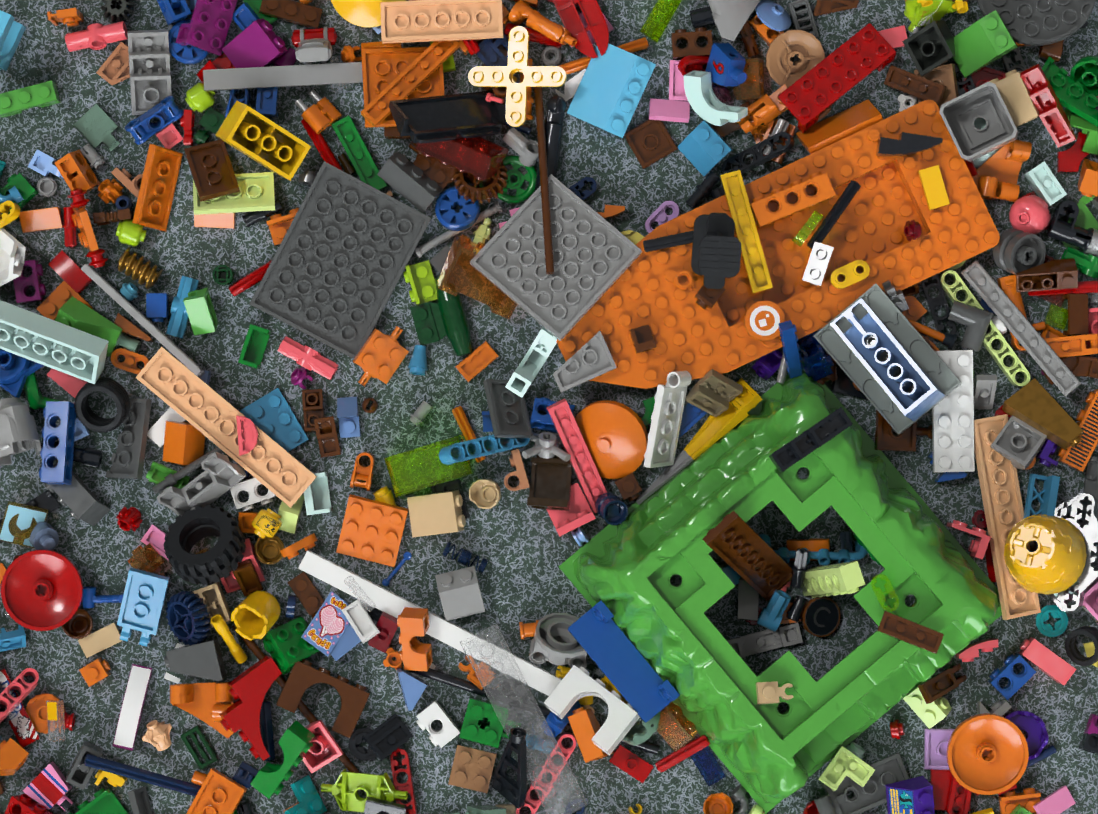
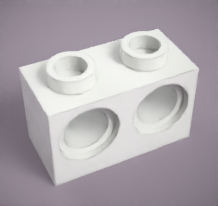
M256 478L240 482L230 489L236 509L242 508L243 512L253 509V504L261 502L264 505L273 502L272 498L276 497V495L269 489L265 496L260 495L258 487L262 483ZM241 491L248 492L249 499L247 502H242L239 499Z

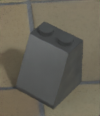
M218 638L166 651V656H164L165 666L170 668V672L221 681L227 677Z

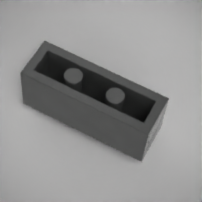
M398 151L386 161L377 174L422 213L434 203L443 191L437 182L430 179L420 168L416 167L405 155Z

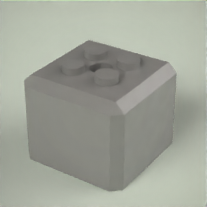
M987 82L942 104L939 111L961 158L969 162L1016 140L1019 134L996 84ZM976 119H985L986 126L983 129H977L974 125Z

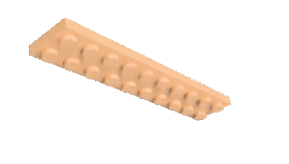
M161 347L135 377L290 508L317 478L314 473L258 426L259 436L255 448L248 454L239 456L236 415H244L165 348Z
M1007 414L974 420V453L988 535L991 537L990 547L1003 620L1041 613L1038 593H1031L1021 587L1009 573L1004 559L1006 538L1010 530L1024 517L1017 468L1011 464L1010 460L991 448L992 443L1008 422Z

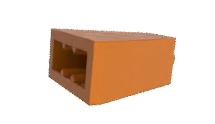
M584 707L572 711L573 715L569 716L568 720L585 763L608 756V754L594 745L591 740L601 728L592 709L585 710Z

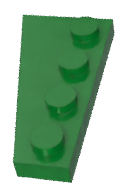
M1049 56L1042 70L1061 106L1098 127V111L1095 109L1098 106V98L1092 93L1088 94L1079 81H1073L1068 76V72L1063 67L1061 69L1054 64L1055 60Z

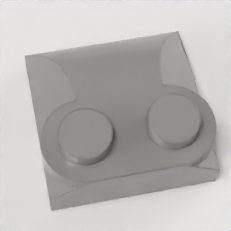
M1012 415L992 443L991 448L1010 460L1015 468L1026 469L1040 451L1047 435Z

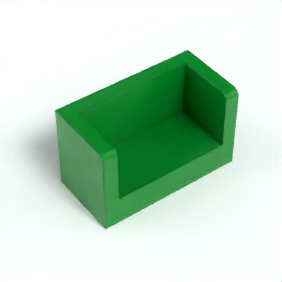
M250 324L238 363L260 369L272 331Z

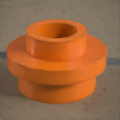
M681 269L675 273L673 281L677 288L686 290L692 286L694 277L689 270ZM681 276L687 277L686 283L680 282Z

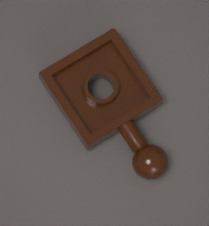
M876 410L875 450L916 451V435L927 436L932 440V425L927 428L917 427V421L902 434L894 436L890 424Z

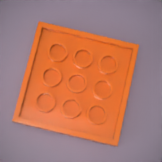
M428 47L361 49L364 108ZM443 64L406 99L445 95ZM392 113L377 127H397ZM365 119V128L374 127Z

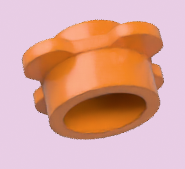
M388 648L386 659L383 660L384 666H390L396 670L402 668L401 651Z

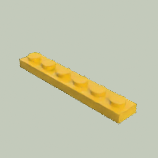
M737 170L720 175L730 214L735 223L737 239L741 242V253L752 292L756 293L771 289L773 285L741 171Z

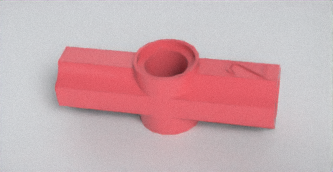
M124 21L109 25L94 23L90 24L86 30L66 34L65 42L69 52L86 48L100 50L105 48L108 43L126 40L128 38V30Z
M285 336L278 349L281 354L295 360L297 364L310 371L313 370L329 380L333 378L339 367L335 362L321 356V353L306 345L303 346Z

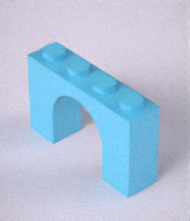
M1 10L0 70L7 71L26 27L14 21L15 18L12 15Z

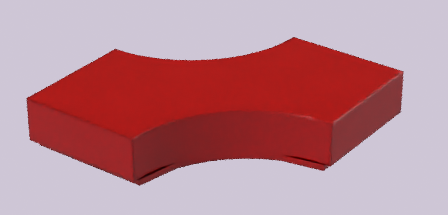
M1077 132L1075 143L1069 149L1057 152V172H1079L1081 161L1091 154L1082 151L1087 134Z

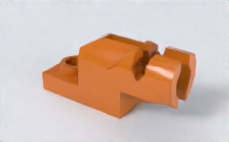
M785 84L770 96L766 93L748 106V115L737 122L746 134L756 129L762 123L766 126L787 110L778 99V96L787 89Z

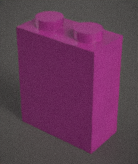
M262 18L255 20L228 43L222 51L235 68L269 67L287 49L284 41L272 30V25Z

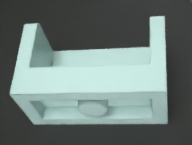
M1045 161L1024 174L1037 195L1048 206H1051L1067 195Z
M327 472L315 473L317 478L304 492L307 515L332 512Z

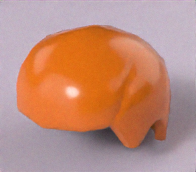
M723 792L711 794L704 801V814H733L734 805L732 799Z

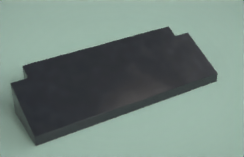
M493 90L394 100L389 103V108L400 136H410L412 143H430L455 140L456 138L499 135L501 126L506 123V103L500 104L494 101L486 102L485 100L487 93H492L493 96L497 97Z

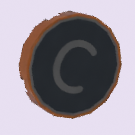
M816 597L807 601L801 614L803 627L808 633L818 637L828 636L834 632L840 621V610L837 604L832 599L826 597Z

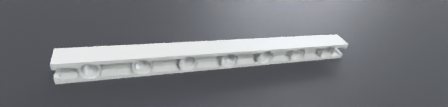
M307 550L298 568L398 618V615H401L405 607L422 608L310 550ZM428 611L430 627L426 634L548 696L561 682L562 678H558L556 675Z

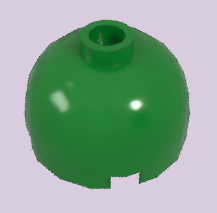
M1085 56L1074 64L1070 72V78L1075 82L1079 81L1083 85V89L1088 94L1092 93L1094 96H1098V56Z

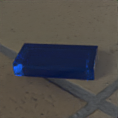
M708 746L690 756L708 786L726 777Z

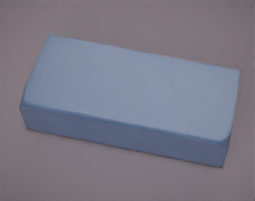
M351 624L346 628L330 653L335 661L361 642Z

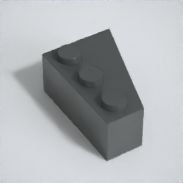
M73 471L71 485L45 484L50 492H56L59 496L57 500L64 507L68 506L71 509L69 513L77 521L81 519L95 526L111 510L96 498L97 495L91 492Z

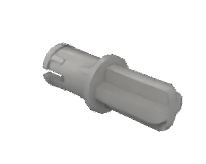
M781 118L778 119L772 134L768 136L771 137L779 132H786L789 122ZM770 145L765 146L762 151L764 155H768L771 152Z

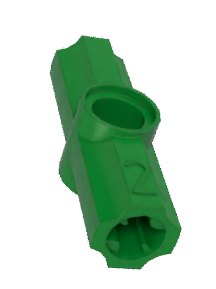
M1067 246L1061 259L1074 258L1077 270H1080V273L1094 279L1098 278V257L1084 254Z

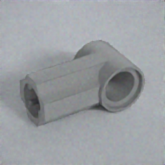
M513 127L502 140L519 154L521 164L527 167L534 166L539 158L538 142L526 139Z

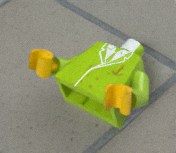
M906 0L904 15L911 21L908 30L915 34L923 26L926 27L933 21L940 20L947 13L955 11L957 13H965L969 9L967 2H963V0H955V2L952 0Z

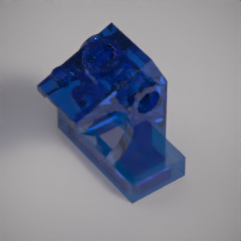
M821 329L797 341L800 347L798 353L801 354V358L804 357L803 361L806 365L804 370L808 377L812 376L814 381L832 374L831 367L834 366L831 356L826 355L824 348L814 337Z

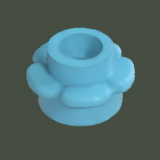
M133 283L122 284L120 293L127 300L132 301L134 298H138V288Z

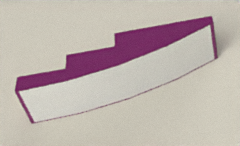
M132 664L113 747L133 751L143 715V708L148 693L147 689L153 671L152 668Z

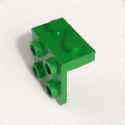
M298 617L269 631L263 640L265 650L270 653L283 675L290 672L296 662L319 652L317 648L301 638L308 627L302 617Z

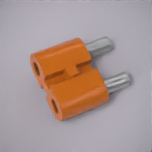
M312 90L309 95L317 103L316 105L314 104L308 108L301 99H298L295 104L303 112L301 117L319 134L328 126L330 127L331 124L337 122L342 114L326 97L322 99L315 90Z

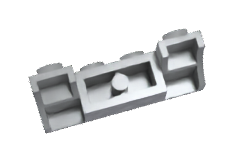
M214 452L209 454L200 463L203 470H205L182 489L170 486L164 489L156 498L159 504L168 507L177 516H182L185 514L184 511L188 509L193 510L196 506H202L203 508L213 503L244 479L246 473L243 467L231 463L228 456Z

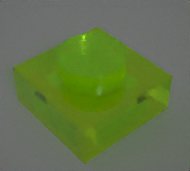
M1050 304L1044 321L1045 324L1064 330L1068 319V310Z

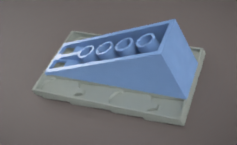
M877 283L814 335L816 340L898 435L902 434L962 384Z

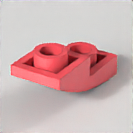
M986 639L968 645L956 654V658L962 659V662H972L975 657H979V649H981V652H993V648L999 647L998 639Z

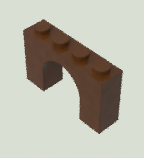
M304 659L296 662L276 705L295 713L307 688L316 683L329 684L338 691L341 698V708L331 730L350 738L370 695L366 692L368 688L356 684L354 687L348 684V679L339 675L336 679L330 676V671L322 667L319 670L311 667L313 663Z

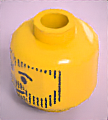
M269 508L267 510H260L252 521V526L256 529L254 533L263 539L266 536L273 538L282 526L281 516Z

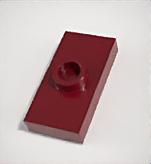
M382 612L376 625L380 633L371 638L368 645L386 653L398 626L396 617Z

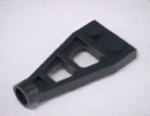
M515 727L510 730L509 741L495 769L492 787L519 809L524 806L527 793L526 731ZM512 751L518 754V762L511 757ZM508 766L517 772V781L506 773Z

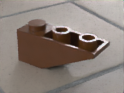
M1074 258L1052 260L1016 273V292L1078 288V270Z

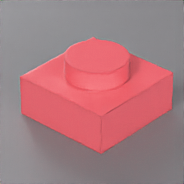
M172 123L155 133V136L164 148L171 149L183 140V137Z

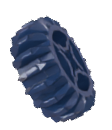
M182 591L170 597V601L167 602L168 607L165 608L168 613L165 617L168 618L167 624L170 625V631H173L174 638H178V641L183 642L184 645L198 644L207 639L212 626L210 624V612L207 610V605L203 603V598H199L198 593L194 594L193 591Z

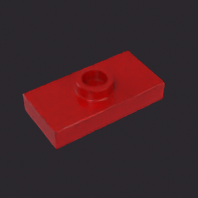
M621 744L609 760V762L641 783H644L654 767Z

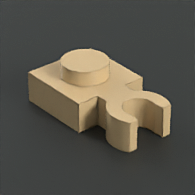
M778 681L757 682V704L779 703V697L784 700L794 698L793 695L785 693V689L792 688L793 685L787 683L778 687Z

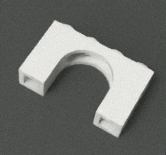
M573 665L545 700L544 704L551 712L563 719L580 698L596 696L604 700L608 705V717L591 740L594 745L610 756L640 717L629 703L625 704L621 701L622 697L614 690L609 692L605 689L606 685L598 678L596 680L592 679L589 676L590 672L584 667L578 668Z

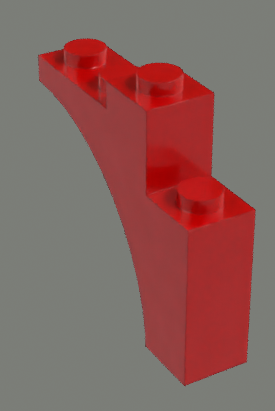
M267 655L228 683L231 688L228 692L234 700L238 699V701L219 714L222 718L220 723L223 728L233 733L240 730L238 735L244 743L247 741L250 744L251 748L249 751L255 759L259 757L263 761L270 757L261 737L260 710L268 689L278 676L282 674L273 659Z

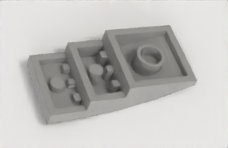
M168 29L127 31L132 115H142L159 104L164 98L172 96Z

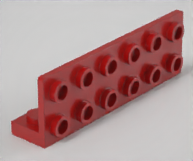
M869 23L778 96V99L798 120L797 128L804 133L818 122L820 113L875 69L880 72L894 61L896 51Z

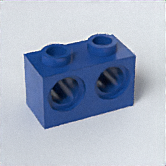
M545 397L535 398L530 421L531 428L558 433L546 408L556 403L555 401ZM568 403L573 414L575 405ZM543 410L547 412V414L541 415L538 413V411Z
M1017 653L1009 655L1004 660L1005 665L1000 670L996 668L989 675L991 679L988 682L1006 700H1009L1036 673ZM1016 663H1021L1022 671L1015 674L1013 666ZM1002 677L1008 679V684L1004 688L999 686V680Z

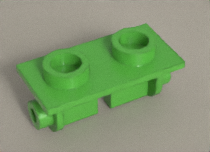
M153 461L146 478L149 479V482L158 484L165 480L164 477L177 471ZM186 475L178 480V483L173 487L182 489L188 484L190 477Z

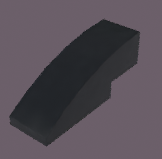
M905 132L900 134L899 140L880 137L878 139L876 155L891 157L916 154L941 144L943 138Z

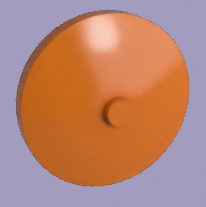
M602 400L587 405L577 414L575 421L600 477L607 479L623 478L636 471L643 463L648 444V433L641 418L631 408L616 401Z
M984 713L974 715L956 727L948 741L946 757L950 772L961 786L973 793L994 795L1010 789L1020 780L1028 764L1029 751L1023 733L1012 721L997 714Z

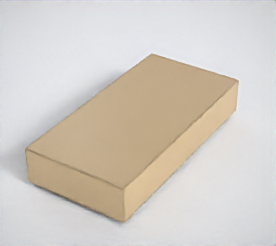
M114 622L83 639H79L78 642L86 658L123 640H120L121 633Z

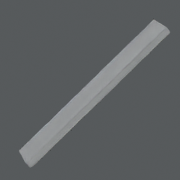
M362 62L203 70L204 91L363 83Z
M977 260L961 272L1065 397L1081 384Z
M84 264L81 270L199 378L205 374V371L96 270L88 264Z

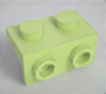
M918 686L903 698L929 729L947 717L952 709L948 700L944 697L926 704Z

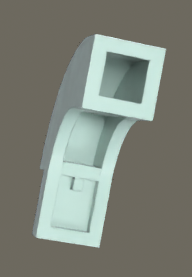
M693 70L683 76L685 94L689 104L706 122L722 126L728 122H739L740 119L748 115V107L726 105L715 96L712 89L711 72Z
M544 327L540 330L530 349L505 386V388L521 398L556 345L557 338Z

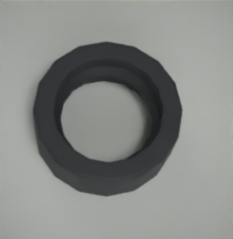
M1082 626L1068 634L1065 640V650L1072 662L1080 666H1088L1098 661V630L1096 628ZM1079 635H1086L1093 641L1095 646L1093 656L1085 657L1078 651L1076 638Z

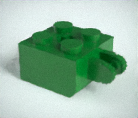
M470 697L459 738L498 748L501 737L509 739L510 733L503 731L504 725L520 728L521 723L506 719L509 707ZM483 717L488 718L487 722L490 721V724L485 727H481V723L479 724L478 722L483 720Z

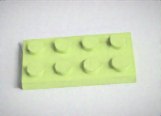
M274 173L235 174L239 192L201 202L193 180L194 215L275 210Z

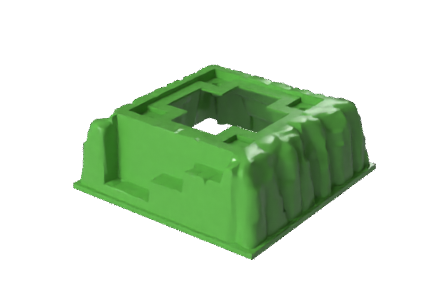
M805 360L802 361L803 370L801 376L790 379L789 374H787L784 384L776 383L761 396L763 400L755 408L747 412L749 414L747 418L641 504L638 505L637 502H634L628 507V516L625 521L619 525L608 524L589 542L558 566L592 607L599 601L606 605L614 615L611 619L660 678L663 681L668 680L680 694L672 703L700 736L706 735L710 741L709 747L747 790L755 802L763 808L765 813L769 812L784 798L789 797L804 787L809 777L833 758L841 746L846 747L921 682L927 681L938 668L946 665L955 654L966 648L972 640L986 633L989 630L988 626L1002 615L998 589L883 452L875 450L873 440L825 384L822 385L813 380L815 376ZM842 407L853 424L780 473L769 455ZM801 467L806 468L808 471V476L805 479H800L797 475V471ZM773 501L798 532H800L832 506L884 568L879 575L853 597L878 627L884 611H887L944 634L938 652L934 654L876 631L818 681L811 677L790 650L759 676H756L704 614L706 610L733 589L735 585L711 558L709 553L713 550L705 543L703 538L709 530L715 528L733 510L747 522ZM674 574L681 576L682 580L678 586H673L670 583V578ZM908 595H913L915 598L912 606L905 604V598ZM778 681V687L787 683L792 684L793 687L786 688L785 693L793 695L794 698L784 700L779 697V703L786 702L788 710L785 713H779L777 710L779 703L757 704V682Z

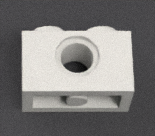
M437 700L416 716L418 718L417 724L423 731L426 729L430 733L429 739L435 746L439 745L442 748L461 732ZM440 720L443 724L442 729L434 730L431 726L432 721Z

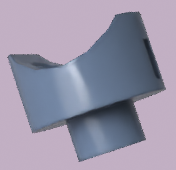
M38 522L29 537V542L36 550H52L56 547L59 540L58 533L47 522Z

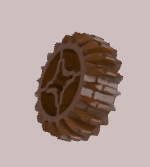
M481 151L479 156H475L473 153L471 158L465 156L464 162H459V168H455V188L460 196H464L466 201L471 199L473 204L477 200H479L481 205L483 200H487L490 203V198L497 199L498 194H503V188H507V168L502 160H498L496 155L491 157L489 152L485 156H483ZM488 169H491V170L494 171L497 175H496V176L492 175V173L488 172ZM469 180L470 183L474 184V187H471L465 181Z

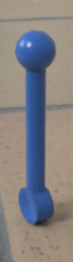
M405 552L404 558L395 567V569L391 572L387 579L385 578L382 580L383 586H388L390 584V580L401 568V566L406 562V560L411 559L412 555L410 552Z

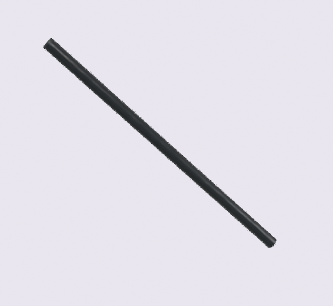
M431 668L427 672L409 670L411 673L501 703L500 700H496L495 690L485 687L481 691L470 681ZM526 700L518 707L512 706L545 718L551 712L544 706ZM624 741L620 742L657 755L660 745L648 741L635 746L629 745Z

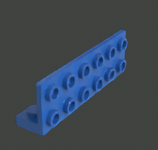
M599 601L568 627V631L630 706L638 713L640 718L647 723L670 702L678 698L680 694L668 680L663 681L611 619L614 617L611 611L602 601Z

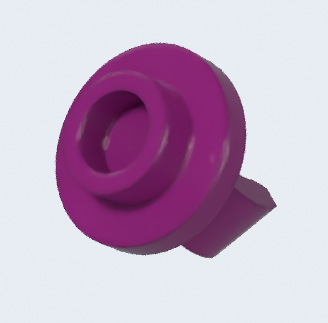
M301 367L292 372L291 383L306 389L302 381L306 378L313 381V378L304 367Z

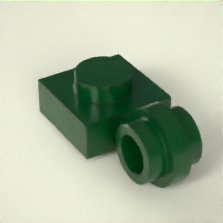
M209 107L198 123L205 129L203 131L199 129L193 139L196 141V144L207 143L210 135H208L209 131L216 135L225 120V116Z

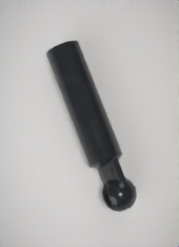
M553 96L548 100L545 123L548 177L552 174L555 178L564 127L562 126L566 110V101L561 96ZM539 162L534 192L540 187Z

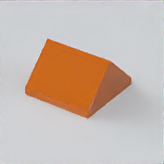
M166 421L162 461L189 465L204 455L205 436L189 422Z

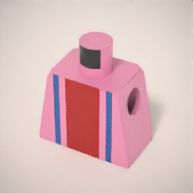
M51 762L23 790L25 794L49 810L58 804L66 811L73 804L66 796V793L72 786L66 782V778L54 762Z

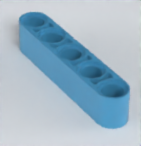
M493 434L446 446L440 450L439 459L443 464L451 465L525 446L529 443L530 438H496Z

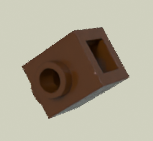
M633 473L614 482L623 500L628 498L630 502L640 496L638 492L642 490Z

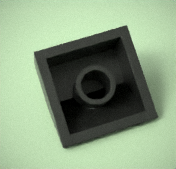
M945 20L933 21L902 41L921 76H924L955 56L954 37Z

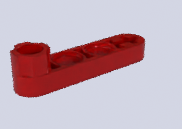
M398 748L390 755L393 784L396 791H408L411 800L407 804H403L400 799H396V803L407 805V807L412 805V809H407L405 814H418L410 757L406 750ZM398 752L401 755H405V759H402V766L407 765V769L396 770V766L400 767L399 761L395 760ZM400 772H405L408 775L406 783L401 784L398 782L397 776Z

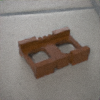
M130 208L118 210V212L114 211V213H92L94 224L97 223L98 226L107 225L110 222H120L121 220L123 222V220L133 219L134 211H130Z

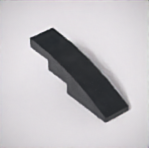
M840 407L773 452L769 457L778 471L782 473L850 427L853 423L842 407Z

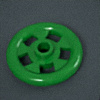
M519 156L502 158L504 166L511 164L513 169L507 172V188H503L504 192L503 194H498V198L512 204L527 200L534 193L537 175L535 167H527L521 164ZM521 166L528 171L524 176L518 171ZM491 171L492 175H497L494 171ZM511 176L518 178L516 183L510 181ZM524 180L529 182L526 190L520 188ZM508 188L516 190V195H508Z

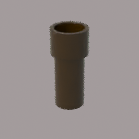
M345 153L339 155L338 159L344 167V171L349 175L355 174L356 170L350 164Z

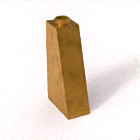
M1035 378L1004 401L1002 407L1004 412L1010 416H1015L1047 435V439L1066 450L1070 446L1074 448L1082 441L1083 430Z

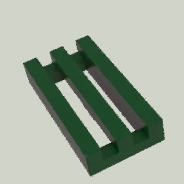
M199 725L180 735L200 770L218 760ZM193 732H197L212 759L209 760ZM190 735L205 760L204 764H202L186 736Z

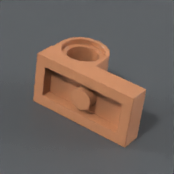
M116 167L111 173L138 198L139 183L142 180L143 174H139L133 180H130L132 175L125 168L120 170Z
M512 450L509 460L511 467L516 466L517 471L505 476L504 485L511 491L530 488L520 450ZM517 476L520 481L517 487L509 486V477Z

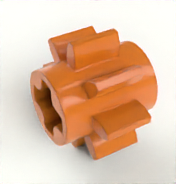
M114 178L112 181L106 179L98 187L100 191L98 196L106 204L109 202L115 203L117 198L123 195L121 191L123 187Z

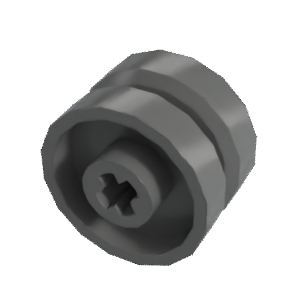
M1010 228L1000 235V240L993 250L994 262L997 267L1014 275L1043 264L1046 255L1045 244L1039 236L1014 228Z

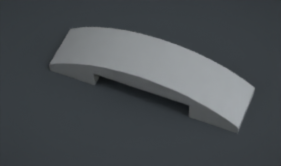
M793 623L779 626L776 632L767 629L727 640V642L741 658H744L745 656L802 643L803 640L799 624Z

